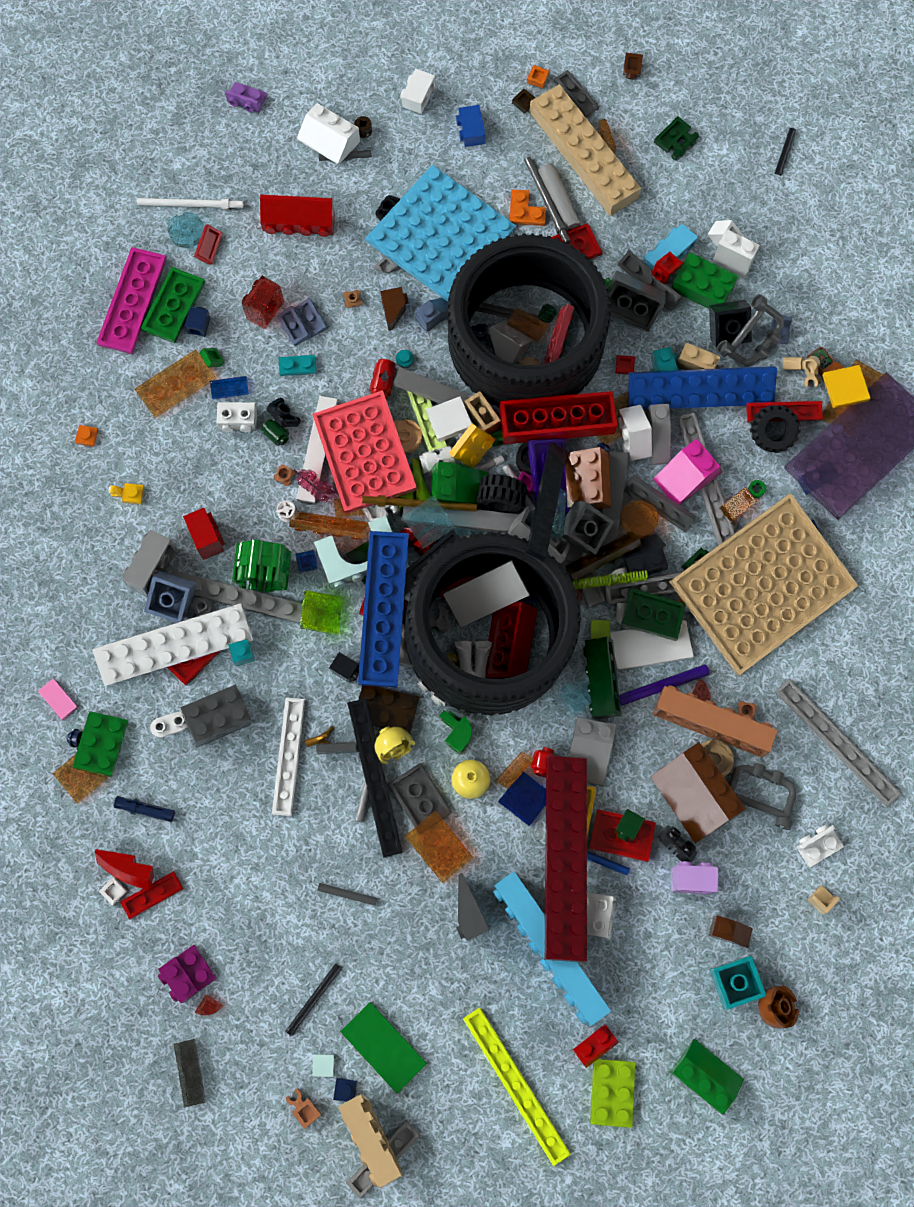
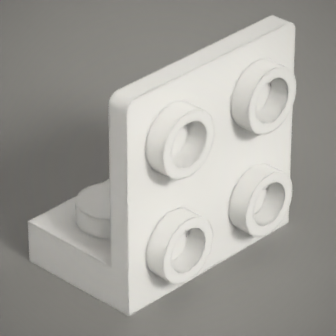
M587 892V935L611 939L616 898Z

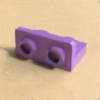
M234 82L230 91L226 90L225 92L227 102L230 105L244 107L249 112L255 111L259 113L267 98L266 92Z

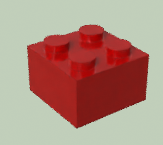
M201 508L183 516L196 549L203 560L224 552L222 546L225 545V542L211 512L207 513L205 508Z

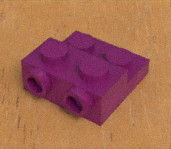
M192 945L158 969L160 972L158 978L163 985H169L171 998L174 1002L179 1001L180 1004L186 1002L217 979L195 945Z

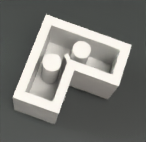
M637 405L619 409L617 425L619 429L622 428V436L625 440V443L622 444L623 452L628 453L630 461L651 457L652 428L642 406Z

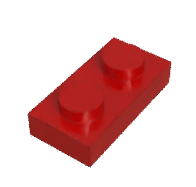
M603 1025L572 1050L587 1068L619 1042L609 1028Z

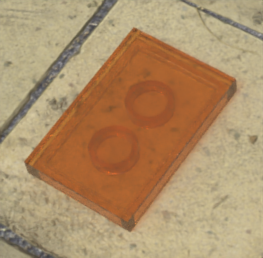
M436 810L405 835L406 839L442 883L474 858Z

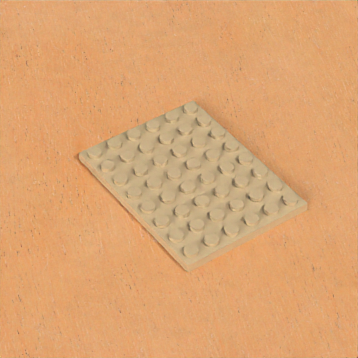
M791 493L669 581L737 676L741 675L858 587L855 580Z

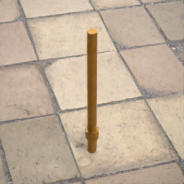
M378 495V497L362 496V503L377 504L379 507L392 505L475 512L477 510V504L388 498L386 495Z

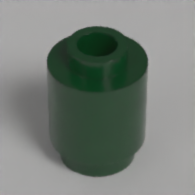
M269 419L263 424V434L276 446L287 443L289 432L279 426L276 420Z

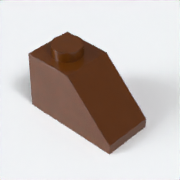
M402 287L380 291L388 331L393 330L405 313L406 304H409L407 293H403Z
M716 915L713 916L708 936L748 948L753 928Z

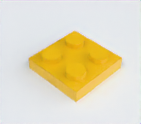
M471 423L449 454L467 466L474 468L496 439Z

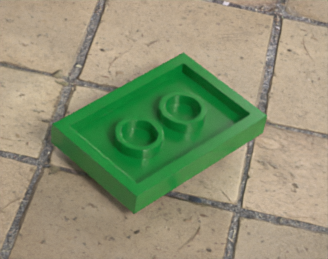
M89 711L72 768L112 777L128 720Z

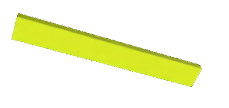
M479 1007L464 1017L463 1020L554 1167L571 1155L482 1009Z

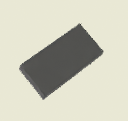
M355 742L317 744L316 752L318 755L357 752V744Z

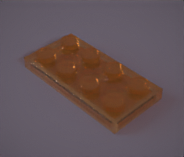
M299 511L293 515L289 527H294L296 531H306L307 529L313 530V533L316 534L327 532L332 533V536L335 537L347 535L355 540H362L370 531L369 524L366 521Z

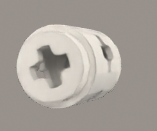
M442 447L418 456L423 474H432L433 466L439 460L446 463L459 464V460L449 454L453 447Z

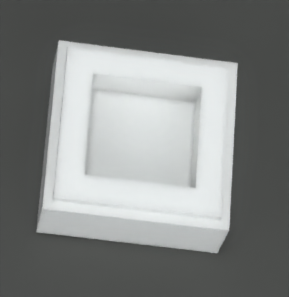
M113 877L99 892L114 906L128 890Z

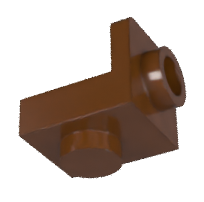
M626 52L623 75H626V79L636 80V77H640L643 54Z

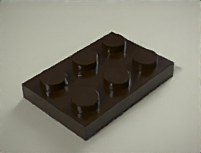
M362 685L359 700L367 699L373 726L379 728L388 726L390 728L401 727L410 734L419 696L377 686Z

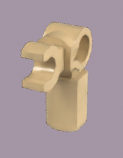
M810 356L808 359H804V357H784V370L805 369V374H807V378L804 381L805 386H809L810 379L814 380L815 387L820 384V378L817 376L818 367L820 366L818 357Z

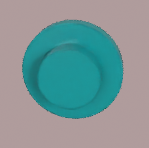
M400 350L395 357L396 363L404 368L412 365L414 361L412 352Z

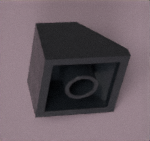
M656 534L640 538L641 546L623 555L629 576L630 572H632V578L633 571L636 578V571L639 577V571H641L642 576V570L644 571V576L645 570H647L648 576L668 570V563Z

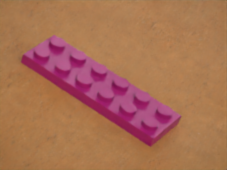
M131 247L96 343L98 346L133 355L141 332V326L147 316L167 260L165 255Z

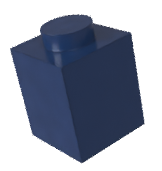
M190 307L185 324L188 334L206 336L211 318L208 310L203 307Z

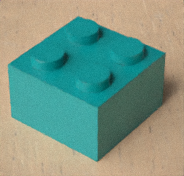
M745 956L709 969L722 1007L725 1010L766 996L752 956Z

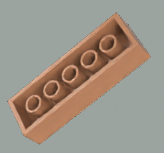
M664 686L652 712L654 716L715 740L723 741L725 744L761 758L770 753L778 731L769 723H758L754 721L753 717L748 715L740 716L735 714L736 711L731 708L724 707L722 709L710 700L704 702L692 693L684 694L679 692V689L674 686Z

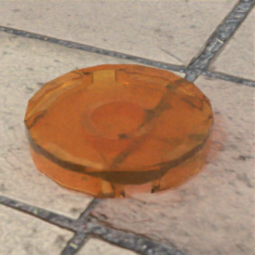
M636 500L625 506L621 513L620 521L626 533L632 531L638 538H643L654 532L658 525L659 517L657 510L652 504Z

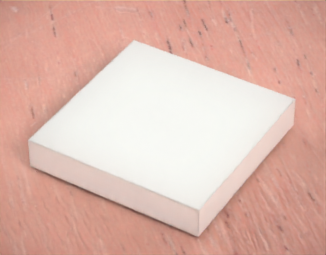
M460 396L426 409L438 442L464 433L471 425L470 418Z

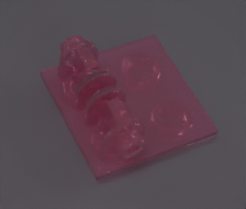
M303 468L293 469L299 475L296 479L298 484L306 489L307 492L311 491V495H314L320 502L326 503L330 498L328 495L335 494L331 489L332 486L324 480L320 481L314 471Z

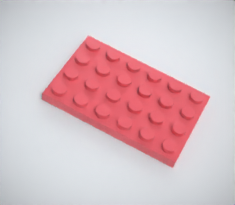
M383 390L312 414L345 514L375 505L362 503V496L378 497V495H386L388 498H396L417 491Z

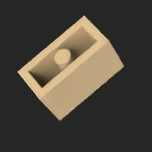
M686 342L679 357L677 367L684 370L715 369L720 356Z
M481 392L464 401L467 414L476 426L490 435L500 429L501 420Z

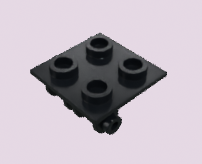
M667 825L658 835L659 841L665 847L672 843L668 850L675 846L677 849L673 854L679 850L676 857L681 862H692L697 855L695 845L689 840L685 841L680 837L681 833L677 828Z

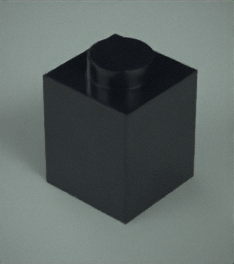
M339 652L330 665L329 670L350 683L352 679L355 681L359 676V663Z

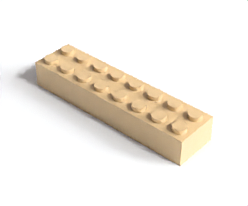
M560 84L530 101V114L609 216L639 199L641 187Z

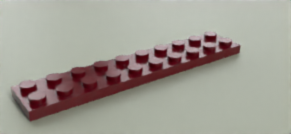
M546 757L544 960L587 962V758Z

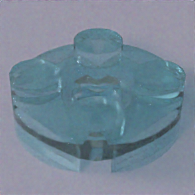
M184 212L183 215H175L169 221L167 228L169 237L175 245L182 248H193L199 243L204 226L196 214ZM189 227L190 231L184 233L182 229Z

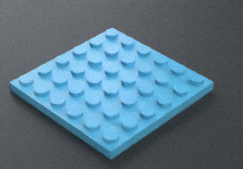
M431 165L367 235L366 242L448 302L453 280L457 272H460V268L465 264V261L469 260L470 256L475 254L478 249H483L484 245H489L492 241L496 242L499 238L504 239L506 236L511 235L516 229V225L437 167Z

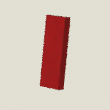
M175 871L152 883L150 890L141 889L120 903L129 920L184 888Z

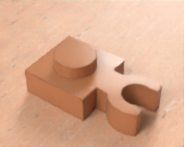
M295 1089L294 1091L298 1096L297 1099L292 1100L287 1096L286 1101L288 1104L296 1107L292 1113L305 1129L322 1114L310 1098L303 1101L302 1092L299 1089Z

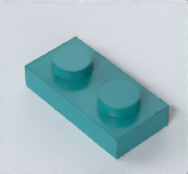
M316 356L279 357L280 376L317 374Z

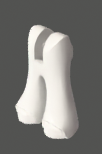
M478 641L474 643V672L471 665L472 642H455L460 669L469 674L486 678V666L492 642Z

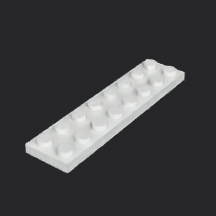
M239 603L96 647L92 651L104 686L227 649L229 648L228 644L245 639H248L249 642L254 639L243 605Z

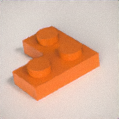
M511 189L510 221L513 224L545 226L546 207L528 206L529 190Z

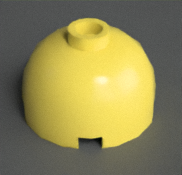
M388 726L380 731V735L375 742V751L381 763L388 764L387 760L395 756V760L409 753L412 750L411 744L415 746V742L407 730L401 727L390 728Z
M473 759L464 760L459 763L453 770L451 777L455 792L467 799H477L484 795L489 789L491 782L490 772L487 767L480 761Z

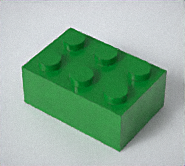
M690 252L674 279L672 288L681 296L709 309V305L726 303L739 276Z

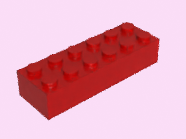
M613 391L500 401L499 413L503 445L527 443L530 440L613 435L617 429Z

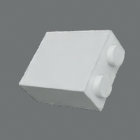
M726 229L718 244L712 263L744 279L752 266L760 245Z

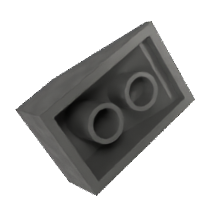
M460 873L458 875L459 926L456 929L461 939L465 938L466 941H469L489 931V928L463 873Z

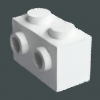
M415 68L413 75L410 74L408 77L406 89H403L401 92L402 107L422 114L435 87V75Z
M218 402L217 425L219 430L223 432H232L233 430L251 432V430H256L257 407L255 403Z

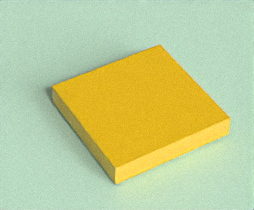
M860 365L823 373L822 376L833 409L867 402L871 399Z

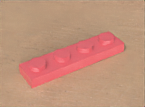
M570 304L559 309L543 364L559 359L564 350L563 343L569 333L567 329L574 316L572 314L574 306Z

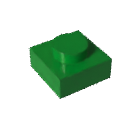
M203 348L199 353L207 367H220L225 363L217 348Z

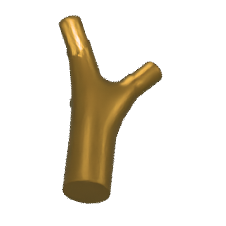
M331 726L324 733L306 739V746L330 744L331 742L325 740V738L329 736L334 728Z

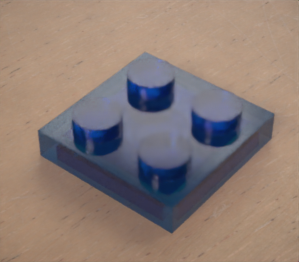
M521 771L499 799L498 803L530 827L546 806V788L524 771Z

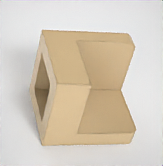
M822 885L807 899L821 914L828 913L840 900L838 896L830 894Z

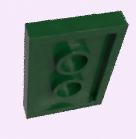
M630 588L621 626L677 641L686 604Z

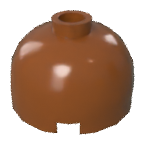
M774 986L765 990L766 996L758 1001V1011L764 1023L777 1029H786L794 1026L798 1019L799 1009H795L794 1002H797V999L792 990L787 986Z

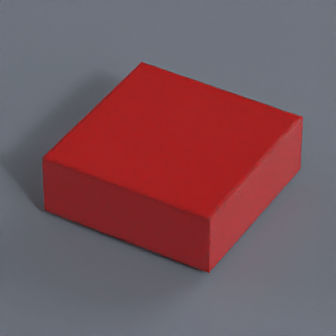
M617 355L615 374L629 375V372H634L635 356Z

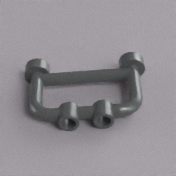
M761 294L753 298L751 306L756 309V312L734 341L730 344L728 341L723 340L716 349V352L722 357L729 356L745 367L754 365L760 358L766 359L770 354V350L767 349L770 344H778L781 340L779 333L784 326V318L778 311L767 304V298ZM766 312L776 319V326L767 332L766 339L755 348L754 355L750 359H745L735 350L763 313Z
M754 763V766L740 765L736 767L729 781V785L734 792L739 777L744 772L752 776L757 775V778L768 780L773 784L776 782V785L784 786L788 789L789 795L784 811L740 794H735L742 804L776 816L775 826L780 827L781 825L784 826L782 829L790 830L793 822L789 819L797 795L794 784L784 778L785 774L783 772L773 770L771 774L766 772V767L759 763Z

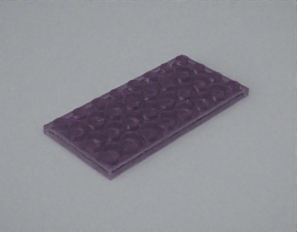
M887 372L868 389L871 398L869 401L850 405L784 467L837 520L844 516L914 449V397Z

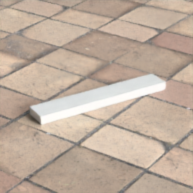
M319 396L316 412L337 406L338 399ZM315 421L313 422L296 497L297 501L313 504L316 502L326 457Z
M286 698L272 815L292 816L305 699Z

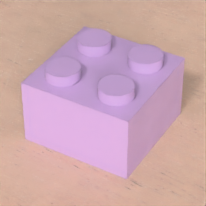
M692 862L677 863L676 866L671 868V892L717 893L718 867H712V863H700L697 866H692Z

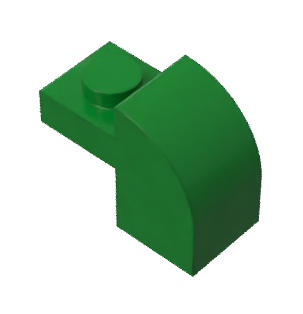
M443 710L439 715V719L453 729L445 739V744L461 755L471 740L472 729L470 722L465 716L459 722L457 721L458 717L453 712L449 711L447 713Z

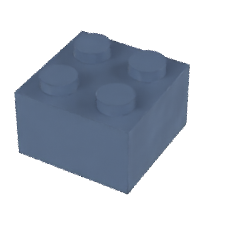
M159 571L152 578L144 612L176 623L187 619L196 583Z

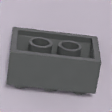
M617 270L608 285L611 316L649 332L666 302V292Z

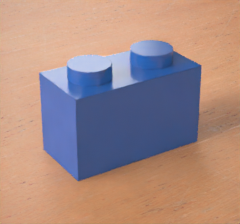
M473 105L458 108L456 123L457 126L461 127V131H459L460 142L463 141L465 147L485 144L486 135L480 106Z

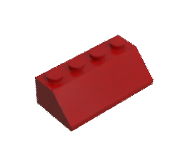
M260 194V223L262 231L268 234L283 232L286 235H292L293 233H301L304 236L319 234L322 237L334 235L335 211L333 199Z
M514 602L493 612L488 641L492 642L486 666V678L505 679L527 672L537 608L524 602Z

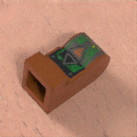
M823 347L817 348L807 356V359L810 356L819 358L820 366L818 367V373L822 378L824 372L844 368L839 362L836 363Z

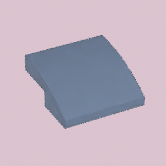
M307 298L296 307H288L277 315L294 346L328 329L310 298Z

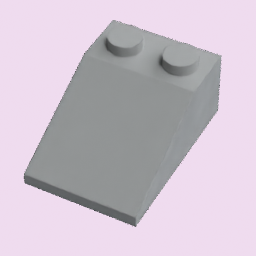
M577 717L569 757L587 758V783L603 786L616 725Z

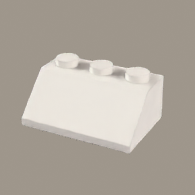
M317 103L306 114L297 140L339 165L360 143L359 127Z

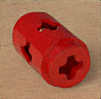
M379 359L375 363L373 378L369 388L370 394L383 390L386 400L391 395L393 380L397 370L396 364L393 361ZM384 372H387L388 379L384 382L381 376Z

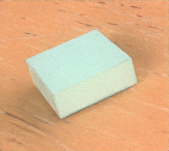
M314 1054L312 1076L333 1077L334 1055Z

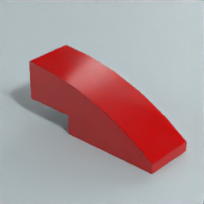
M95 850L97 864L106 872L124 883L150 890L154 879L153 866L136 863L135 855Z

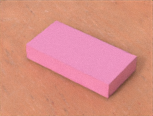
M55 679L50 680L38 690L62 720L78 709L77 705Z

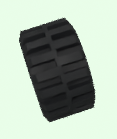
M769 405L766 408L760 409V412L753 416L755 418L750 423L752 424L750 428L751 438L755 441V444L765 451L775 453L787 451L789 447L792 448L794 446L793 443L799 439L797 437L798 433L801 432V429H799L800 421L797 420V415L791 409L779 405ZM772 418H780L785 425L784 434L777 440L769 439L765 433V426Z
M499 474L486 475L480 481L477 503L483 508L494 512L512 514L521 512L524 509L527 486L522 481L511 476Z

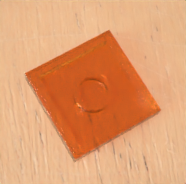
M75 754L52 774L78 804L109 777L73 769L72 765Z

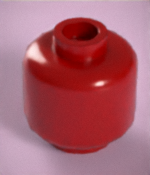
M543 747L542 750L534 752L530 767L534 770L533 773L535 775L546 778V757L556 756L553 754L554 750Z

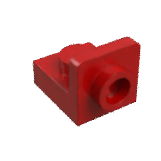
M669 251L655 263L651 274L664 285L669 277L681 268L683 262Z

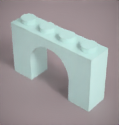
M386 516L368 522L370 531L392 532ZM332 535L314 542L331 588H342L347 582H358L364 579V576L367 574L368 561L362 564H350L344 561L338 553Z

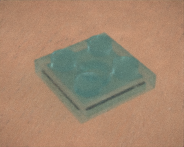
M435 495L402 515V518L423 549L455 528Z

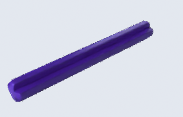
M704 664L619 695L620 705L623 706L660 693L664 686L676 687L709 675V668Z

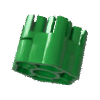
M261 540L237 543L232 582L239 584V588L246 589L247 581H249L248 590H255L258 579L257 591L263 592L264 582H266L265 592L287 590L292 552L283 544Z

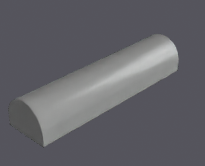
M549 163L542 166L538 170V174L561 222H564L567 231L581 226L554 164Z
M680 572L647 577V581L604 585L606 603L610 605L626 602L630 588L658 596L675 593L676 590L669 581L679 575Z

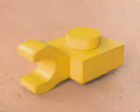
M125 483L124 488L110 485L109 493H111V496L122 497L123 503L142 504L144 485Z

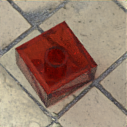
M263 275L259 280H256L252 285V290L242 299L241 304L246 319L265 330L284 303L281 286Z

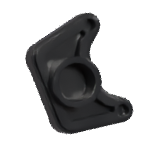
M391 195L386 196L375 212L376 218L381 221L398 203L400 198Z
M278 398L269 403L266 410L278 422L279 426L283 428L299 426L301 419L290 414L291 409L284 403L283 398Z

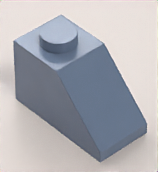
M443 298L428 300L415 310V320L428 332L447 318L448 302Z

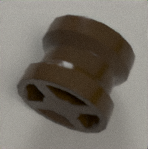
M366 116L358 117L354 125L359 127L360 138H368L372 134V122Z

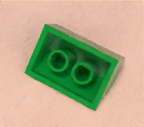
M695 1039L692 1040L670 1070L673 1076L722 1115L725 1114L737 1097L744 1081L740 1075Z

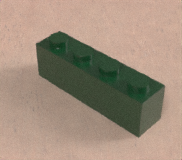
M608 637L585 640L583 652L585 658H587L585 671L589 677L587 690L591 696L590 713L597 719L621 716L613 640Z

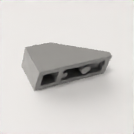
M669 404L650 405L646 410V417L652 428L651 465L668 464L670 462L671 448Z

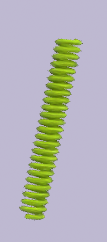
M642 570V576L641 571H639V577L636 571V578L633 571V578L632 572H630V579L629 573L627 572L626 579V573L624 572V580L623 574L621 573L620 580V574L618 573V581L616 574L615 581L614 575L609 574L602 577L579 578L575 581L572 580L574 586L576 582L575 590L580 588L586 589V587L595 588V586L647 581L648 575L647 570H645L644 576V571Z

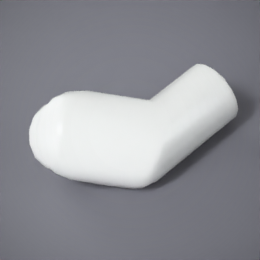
M617 603L616 621L620 625L626 603Z

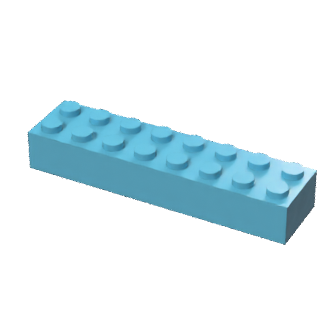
M515 871L495 884L493 895L499 903L503 901L507 907L504 911L510 920L513 918L518 923L516 928L521 936H527L530 941L528 943L529 948L534 954L538 953L542 960L539 962L545 971H551L554 976L552 981L558 989L562 988L566 995L563 997L570 1007L575 1006L578 1011L576 1016L579 1021L584 1025L592 1026L610 1013L611 1010L577 962L544 960L545 915Z

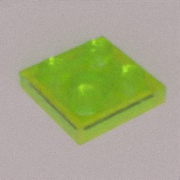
M309 590L304 591L300 629L332 635L339 634L342 597Z

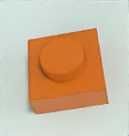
M533 65L528 75L527 83L543 89L549 76V70Z
M79 425L75 443L94 447L98 429Z

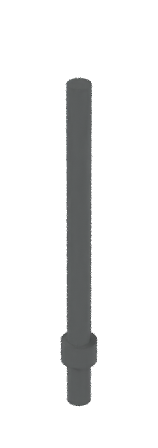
M526 157L524 161L555 224L554 228L557 234L561 236L562 241H566L569 244L571 240L566 232L567 228L564 222H561L531 157Z

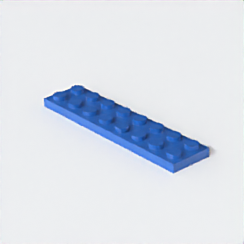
M771 366L629 372L628 407L641 405L643 410H647L650 405L669 404V409L746 406L747 403L775 402L777 368Z
M370 531L358 685L398 688L409 533Z

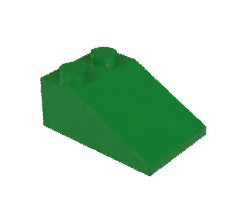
M437 462L433 466L431 501L477 504L478 509H485L477 503L481 478L488 475V472L455 463Z

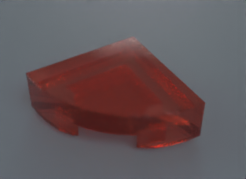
M699 679L692 694L705 702L710 700V692L706 683Z
M206 994L195 1013L211 1015L218 1012L224 1005Z

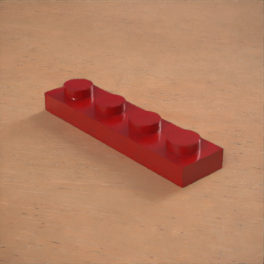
M822 401L746 404L747 423H751V420H754L755 417L753 416L760 412V409L766 408L769 405H779L791 409L797 415L798 421H821L823 419ZM772 418L768 422L783 421L780 418Z

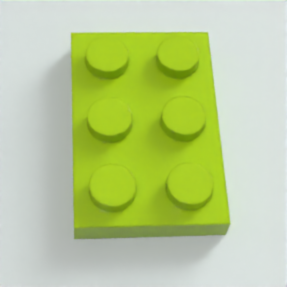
M597 1059L593 1063L590 1124L632 1128L635 1062Z

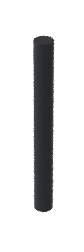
M336 963L285 1032L290 1036L294 1034L342 969Z

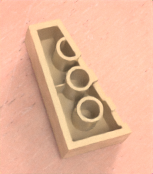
M360 1094L338 1106L342 1119L351 1132V1138L361 1152L360 1158L371 1172L369 1177L374 1186L377 1185L378 1188H383L403 1177V1171L368 1097Z

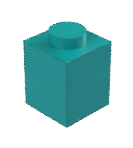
M248 639L228 644L233 663L236 666L255 661Z

